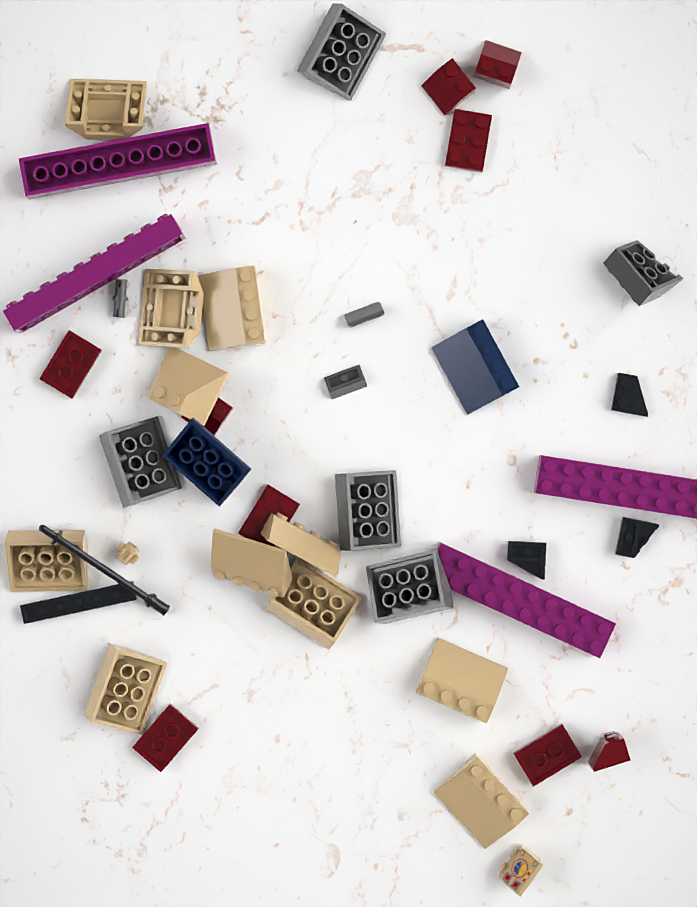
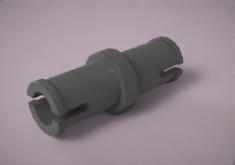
M115 279L112 317L125 318L126 301H128V297H126L128 280Z

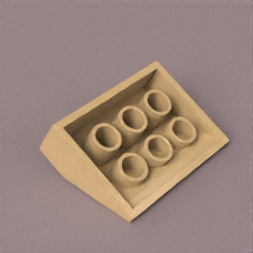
M255 266L238 267L199 275V282L204 292L203 311L209 351L266 343Z
M271 513L261 531V534L267 541L337 577L341 550L337 548V543L329 539L325 542L320 539V534L312 530L308 533L303 530L305 526L297 522L293 524L288 522V517L277 513V515Z
M214 528L210 565L213 576L219 580L231 581L237 586L244 585L257 592H266L272 597L279 596L284 598L292 581L287 551Z
M39 530L8 531L5 547L11 592L87 591V562L57 542L51 545L52 539ZM62 530L61 536L87 553L85 530Z
M297 557L290 568L292 581L284 598L279 596L272 597L265 609L330 650L362 597L305 560Z
M438 638L415 691L424 697L487 724L508 668Z
M109 643L83 715L90 722L142 735L167 662Z
M476 753L434 791V794L485 849L515 828L529 815L528 810Z

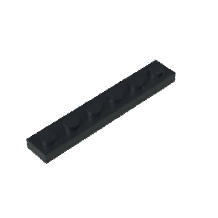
M116 584L20 605L23 622L27 624L137 600V595L122 585Z

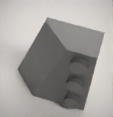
M638 240L616 248L603 262L609 273L617 279L620 286L627 291L638 306L661 297L684 279L679 274L675 276L670 272V267L666 263L661 264L655 259V254Z

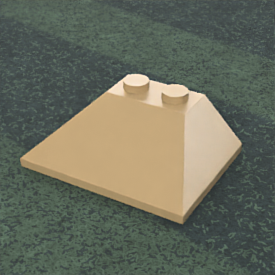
M70 79L65 127L85 139L119 140L131 137L143 128L147 81Z
M145 269L138 345L188 348L200 332L204 292L195 271Z
M169 347L145 397L189 419L195 418L204 426L230 373L178 348Z

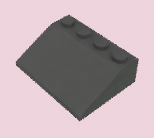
M332 3L297 72L351 101L387 33L344 4Z
M158 416L99 435L123 508L182 489L175 467L162 457L168 445Z
M396 470L335 474L340 550L356 551L401 546Z
M437 549L366 566L375 623L388 624L454 608L451 588Z

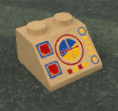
M522 844L519 847H514L509 855L511 858L507 863L504 862L498 871L500 872V880L520 897L543 866L540 857Z

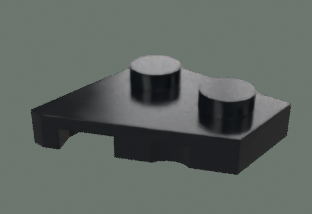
M617 373L611 411L648 417L638 376Z
M622 517L615 554L635 558L640 549L648 542L651 535L659 528V524Z
M508 541L507 560L536 577L545 580L547 543Z

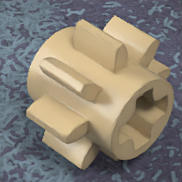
M123 542L116 548L119 552L116 557L125 565L129 562L134 564L140 558L137 555L139 549L131 542L127 544Z

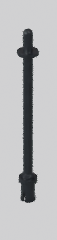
M45 525L39 526V531L52 539L51 545H54L56 542L143 599L146 607L153 608L163 616L168 612L170 605L158 599L156 594H147L61 536L62 530L56 533Z

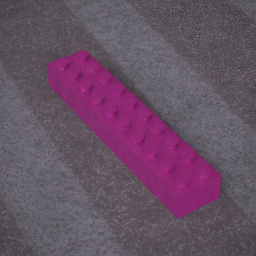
M209 123L18 158L25 196L29 200L217 165Z
M163 214L157 218L158 222L152 225L148 223L141 227L139 233L135 235L131 233L125 236L123 242L109 245L106 252L102 254L98 252L90 257L91 260L85 264L83 262L76 264L73 267V271L69 273L63 272L56 276L57 280L52 283L48 281L40 285V290L36 292L30 291L22 296L24 299L19 302L15 300L7 304V309L3 310V313L13 330L20 334L185 240L186 237L173 215Z
M539 455L533 493L697 519V479Z
M439 542L437 552L452 591L597 658H601L616 623Z

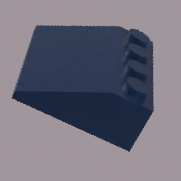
M483 319L431 347L467 415L520 387Z
M195 418L188 422L162 455L164 459L219 507L251 471L247 464Z

